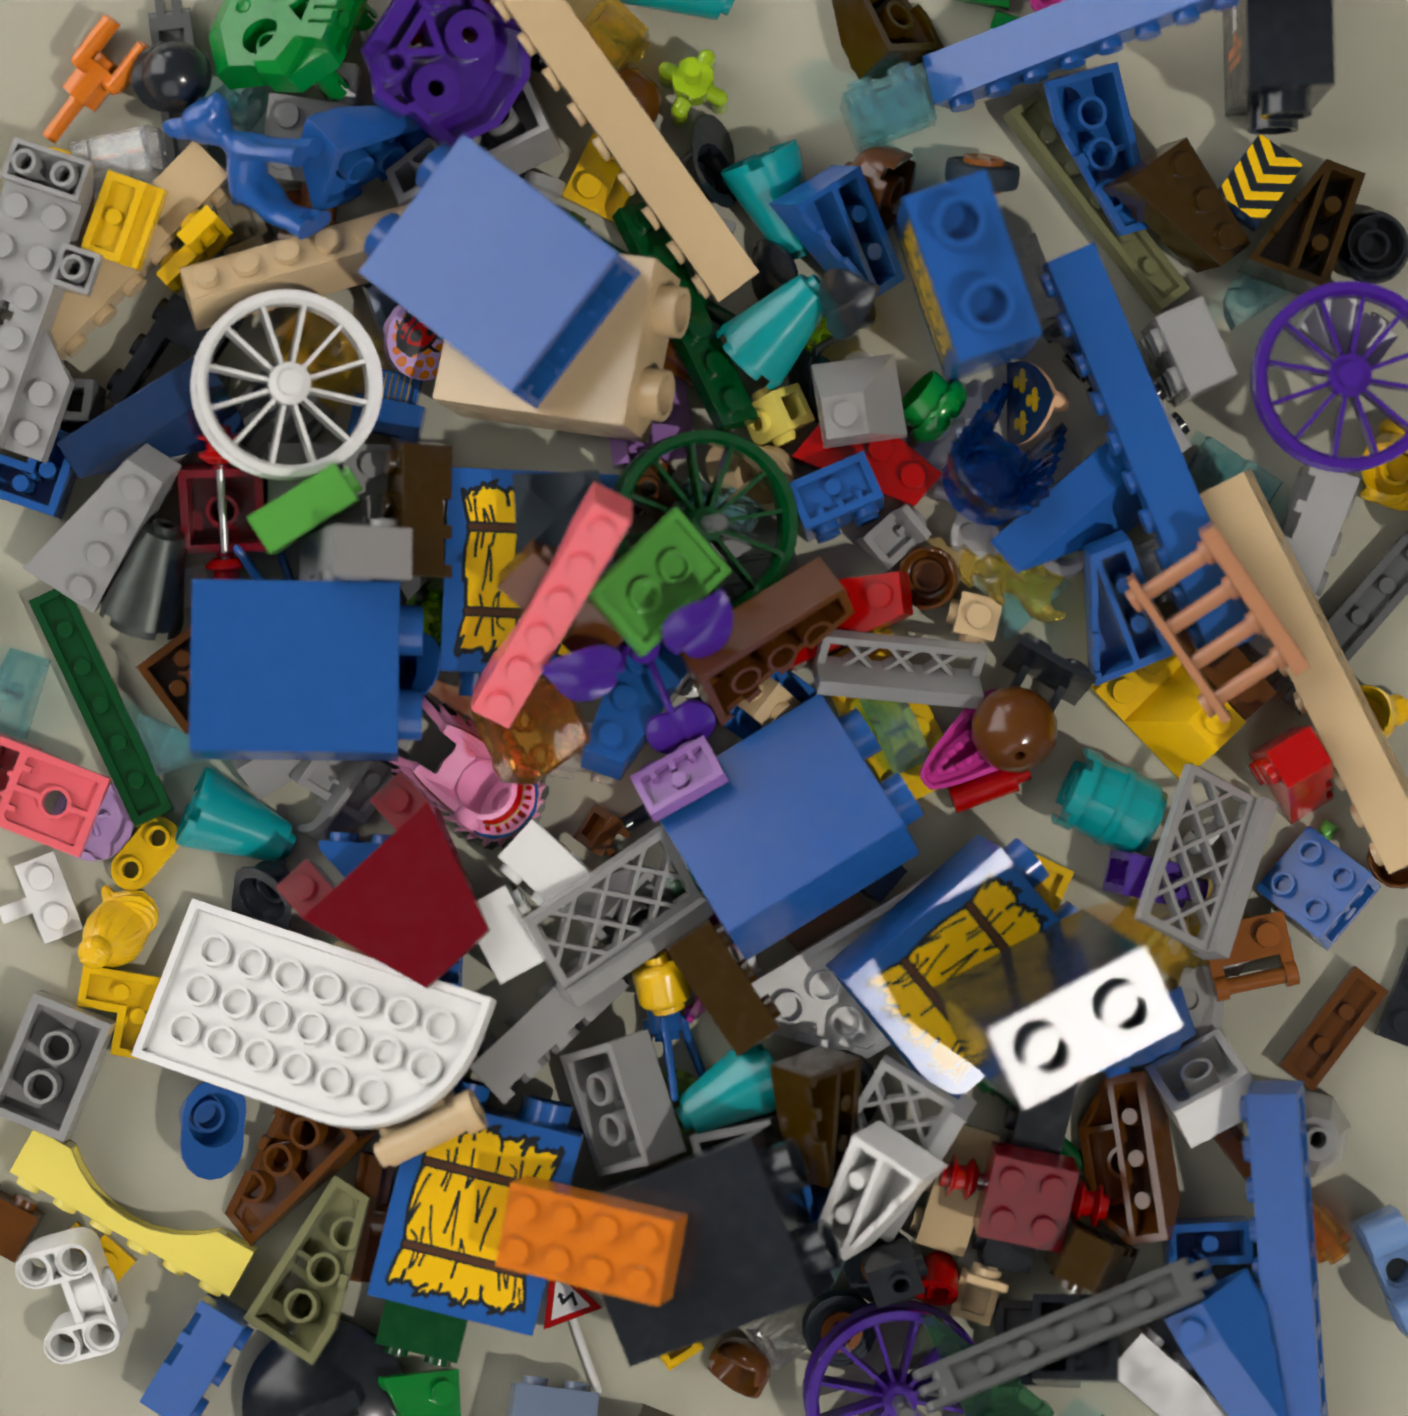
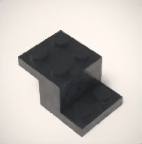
M1033 1294V1300H997L995 1337L1096 1294ZM1119 1335L998 1386L1080 1388L1081 1382L1119 1383Z

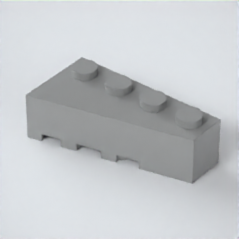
M581 951L566 964L570 970L578 966ZM552 977L535 993L540 1000L531 1009L527 1010L522 1005L505 1021L509 1029L500 1038L497 1039L491 1034L481 1043L477 1052L479 1057L471 1064L470 1069L505 1104L515 1095L514 1092L531 1080L549 1062V1059L568 1045L585 1026L589 1025L630 986V983L622 977L577 1008L562 998L555 986L557 982Z

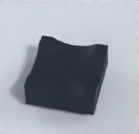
M599 470L513 474L517 554L533 538L543 546L550 544L558 551L573 516L593 482L600 485Z

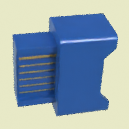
M382 369V402L371 433L400 438L402 440L420 441L427 411L425 407L418 405L423 380L411 379L402 373ZM355 392L354 397L364 399V394ZM352 405L347 429L348 436H350L358 422L362 407Z

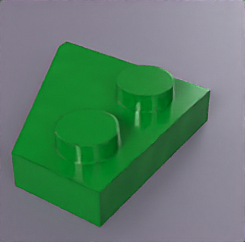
M448 1367L378 1377L381 1389L388 1393L396 1408L394 1411L396 1416H461L459 1369Z

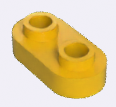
M158 817L142 825L115 856L111 864L112 878L119 887L125 890H139L146 887L180 847V845L175 843V835L178 830L177 823L167 817ZM156 830H161L166 835V840L161 846L155 845L152 841V834ZM130 861L136 863L139 868V872L134 878L128 877L125 873V866Z

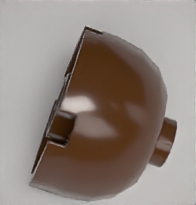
M881 145L867 148L859 153L853 162L848 161L845 166L861 167L885 229L888 231L894 225L897 217L893 213L895 206L900 199L902 200L903 197L911 193L915 179L916 162L910 160L913 157L912 153L896 147Z

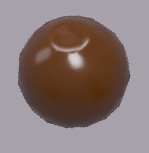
M1019 686L1003 687L993 691L979 703L973 714L971 739L981 758L992 767L1010 773L1026 772L1036 768L1052 752L1056 745L1058 720L1048 701L1036 691Z

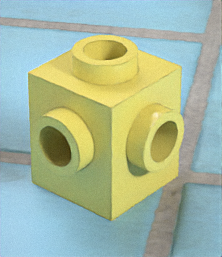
M797 382L777 390H770L765 387L751 395L754 401L752 404L758 414V418L752 424L746 425V428L755 445L761 447L773 442L774 446L782 447L798 439L796 431L815 421V418Z

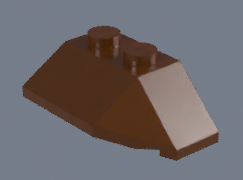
M1146 1071L1104 1078L1099 1087L1100 1090L1092 1100L1078 1126L1087 1190L1095 1191L1099 1184L1103 1185V1194H1108L1110 1200L1106 1218L1100 1220L1119 1235L1128 1246L1171 1240L1180 1202V1193L1168 1114Z

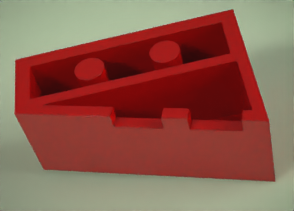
M820 424L791 457L795 463L819 470L864 450L884 498L900 505L906 503L913 508L942 475L941 472L901 438L823 449Z
M891 572L838 579L845 588L854 614L835 630L876 633L913 615L909 573ZM830 644L828 654L837 652L847 645ZM818 645L813 649L805 646L800 650L794 660V665L787 671H797L812 663Z
M1311 726L1290 727L1248 753L1253 761L1248 764L1253 777L1260 786L1265 784L1269 787L1291 824L1334 799V795L1331 792L1333 783L1330 780L1333 777L1332 761Z

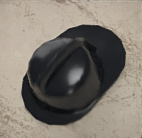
M703 114L697 117L693 124L691 149L680 158V161L711 204L716 203L719 206L728 208L735 204L736 198L724 183L720 172L735 163L733 144L723 123L713 115Z
M281 857L274 862L261 861L254 866L242 867L237 870L234 877L231 901L232 912L289 930L293 907L275 888L291 873L287 869V859Z

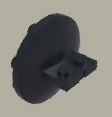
M339 1320L336 1331L314 1365L309 1364L272 1339L257 1356L247 1375L242 1396L243 1416H396L394 1413L396 1408L388 1393L381 1389L378 1377L402 1374L405 1371L397 1356L384 1352V1345L375 1343L377 1337L375 1333L358 1324ZM295 1327L288 1329L287 1332L293 1335Z

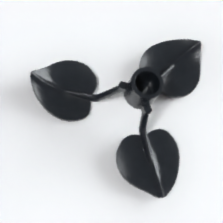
M766 239L756 242L757 245L754 247L752 262L759 271L757 275L751 278L752 288L758 301L798 276L797 266L789 252L778 243ZM840 267L828 270L824 274L819 287V299L824 307L822 314L825 316L827 328L832 336L815 345L812 353L803 348L788 373L789 385L799 383L814 415L815 421L813 422L819 423L811 365L831 362L825 356H821L824 349L838 340L852 338L859 329L871 327L876 318L874 301L880 287L863 280L850 270Z

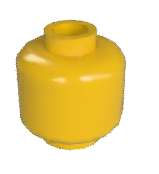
M661 950L633 970L632 978L641 1007L652 1011V1014L655 1016L670 1015L685 1007L684 1002L691 996V986L666 950Z

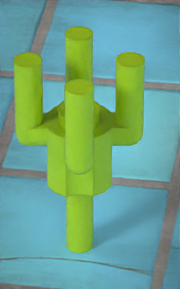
M710 49L702 50L697 59L695 57H687L679 61V67L670 62H663L659 66L660 84L666 88L673 86V92L676 96V100L671 108L672 123L677 127H683L687 124L688 113L692 106L708 102L711 104L712 111L719 115L725 113L728 108V95L726 91L714 85L715 54Z

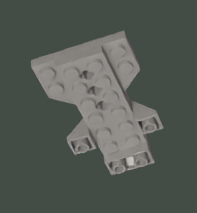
M14 137L0 176L6 180L0 195V448L47 463L75 385L69 370L64 366L56 348L58 346L51 330L65 292L90 297L104 256L80 248L93 213L94 163ZM9 309L14 313L11 321L1 319L4 310Z

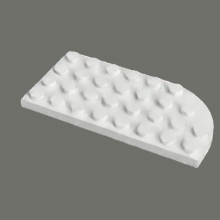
M192 898L131 1056L324 1124L348 1129L380 1128L417 1116L441 1100L459 1082L478 1052L497 1001L491 997L439 980L427 989L373 958Z

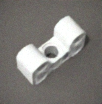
M76 1227L30 1241L17 1261L15 1267L17 1279L25 1287L31 1289H40L61 1283L71 1310L59 1315L48 1331L43 1343L46 1356L55 1363L69 1364L114 1351L127 1329L129 1320L119 1294L116 1277L109 1267L97 1233L86 1227ZM70 1248L80 1249L86 1257L75 1256ZM31 1258L40 1259L47 1268L37 1267L33 1264ZM98 1324H106L110 1326L114 1332H105L98 1326ZM59 1334L69 1335L74 1342L64 1341Z

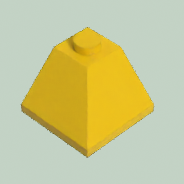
M1183 664L1123 721L1178 779H1180L1185 764L1192 763L1199 767L1247 723L1228 702L1224 705L1229 711L1231 718L1229 721L1223 724L1217 714L1210 718L1197 699V696L1202 692Z

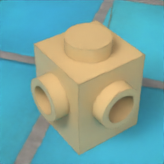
M966 591L960 592L958 599L952 598L950 600L945 622L952 624L950 634L958 635V641L981 644H984V642H994L1004 600Z

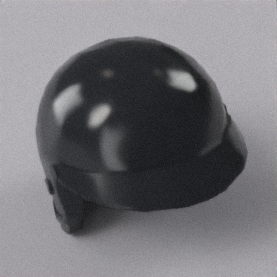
M160 41L146 48L138 55L131 73L133 90L141 102L149 108L161 112H184L188 106L205 97L212 82V68L205 54L196 46L181 41Z

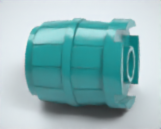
M1088 747L1084 748L1081 753L1086 756V759L1083 763L1077 760L1073 762L1059 790L1055 802L1062 805L1060 816L1052 812V824L1066 830L1072 828L1093 839V842L1098 845H1106L1118 851L1142 853L1149 845L1162 820L1168 800L1167 793L1162 791L1161 785L1139 774L1136 769L1130 766L1124 767L1103 759V754Z

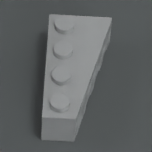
M530 79L526 82L500 126L471 139L517 176L564 153ZM427 137L385 171L400 206L411 203L421 190L416 185V175L426 157L434 149L441 146L436 140Z
M146 443L124 461L23 569L94 613L101 607L104 596L144 524L152 522L182 466Z
M372 519L370 523L333 524L324 529H317L314 533L299 540V581L401 582L412 580V528L396 527V520Z
M1146 1325L1142 1330L1136 1327L1119 1334V1381L1157 1415L1228 1416L1203 1380L1200 1382L1191 1374L1194 1368L1189 1361L1177 1351L1172 1355L1168 1354L1162 1348L1165 1341L1149 1326Z

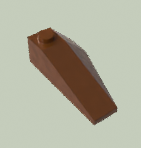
M275 1107L272 1113L275 1116L267 1133L261 1136L257 1145L259 1150L250 1169L244 1172L225 1215L250 1246L255 1244L348 1163L379 1131L376 1128L348 1129L335 1127Z

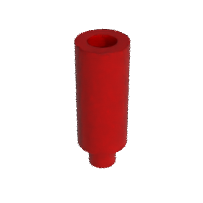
M997 770L970 781L947 787L955 812L959 813L1020 791L1018 784L1032 780L1029 770L1020 773Z

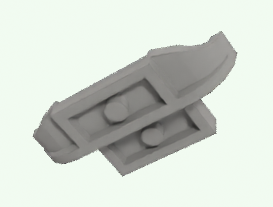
M398 740V756L408 760L410 755L407 753L410 740ZM301 760L290 778L318 795L319 797L315 803L322 807V810L310 823H301L297 831L316 841L330 840V832H349L359 822L365 824L376 808L370 802V799L395 777L392 775L391 767L381 761Z

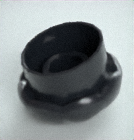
M1365 210L1352 215L1337 257L1341 269L1353 280L1371 284H1382L1396 277L1408 260V235L1403 225L1392 215L1379 210Z

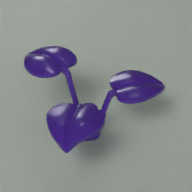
M720 589L710 597L688 604L671 614L662 626L663 639L660 642L674 654H679L684 650L693 658L706 657L722 648L728 641L733 627L732 608L724 590ZM623 640L618 645L619 650L609 645H596L572 652L542 666L544 675L564 696L575 701H590L607 694L615 687L617 683L615 673L625 670L627 653L636 662L641 664L647 663L667 712L650 717L646 722L645 732L649 744L663 754L669 755L676 751L684 742L696 740L703 735L707 739L713 732L716 724L714 712L705 702L689 700L675 708L673 707L654 661L660 650V642L643 657H639L627 642Z

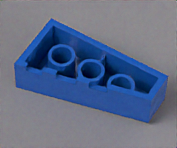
M660 642V650L654 661L673 704L691 678L680 655L674 654ZM628 653L625 670L615 673L617 678L615 687L603 695L584 746L580 764L582 768L619 781L648 741L645 732L648 719L656 714L667 712L647 663L641 664L628 656Z

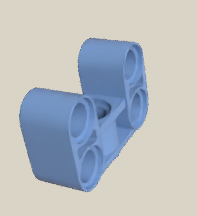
M1389 1204L1351 1221V1225L1384 1293L1385 1302L1398 1330L1408 1338V1226L1399 1210ZM1395 1258H1402L1405 1265L1402 1275L1394 1279L1388 1278L1386 1266L1389 1261Z

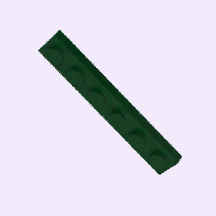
M645 202L618 208L612 217L630 255L656 258L680 279L679 287L689 290L691 313L687 330L682 338L671 339L715 430L725 432L752 424L758 418V414L729 355L723 348L724 345L721 339H717V330L696 287L690 280L691 277L684 263L680 265L666 246L671 241L670 237L663 227L655 231L641 211L647 206Z
M52 589L29 600V604L134 827L138 828L175 810L78 603L56 589Z

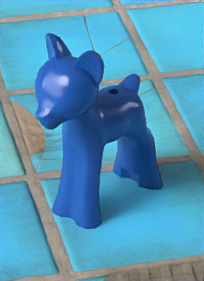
M214 92L209 97L195 101L184 110L181 117L169 119L163 123V131L172 138L192 140L202 145L221 147L226 152L228 190L233 205L242 204L254 210L264 221L288 231L300 240L310 237L330 223L331 214L329 211L306 208L294 204L289 200L278 181L268 173V162L298 168L302 166L307 157L316 158L319 156L323 146L320 137L280 138L258 132L237 130L232 124L228 99L219 92Z

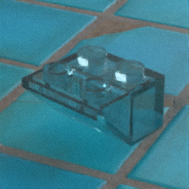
M904 62L889 68L886 71L887 77L873 82L871 77H864L847 85L848 91L842 94L840 110L857 154L867 148L881 146L935 125L937 115L922 63L912 67L910 62Z

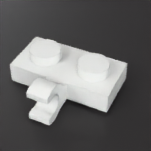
M56 851L14 866L26 898L0 907V916L3 924L33 914L44 944L83 930L84 923Z

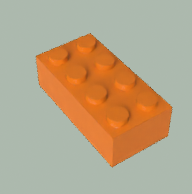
M526 1175L510 1183L495 1266L660 1306L673 1297L688 1214Z

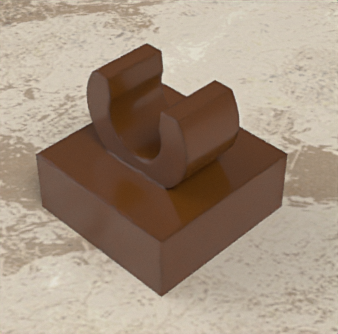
M595 803L573 838L600 857L604 853L614 857L618 852L610 844L617 834L628 839L630 832L623 827L624 821Z

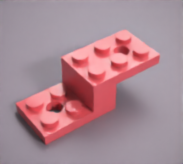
M0 732V827L75 857H82L112 778L43 752L42 748ZM54 790L64 793L67 798V807L59 815L51 814L45 806L46 796Z

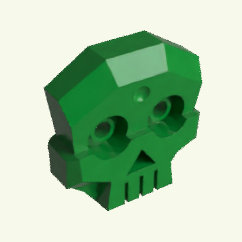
M223 0L208 35L216 74L229 90L270 85L275 92L303 93L315 83L329 101H338L347 94V91L344 89H349V83L338 73L337 69L343 63L355 31L370 29L375 24L373 19H377V12L367 3L368 0Z

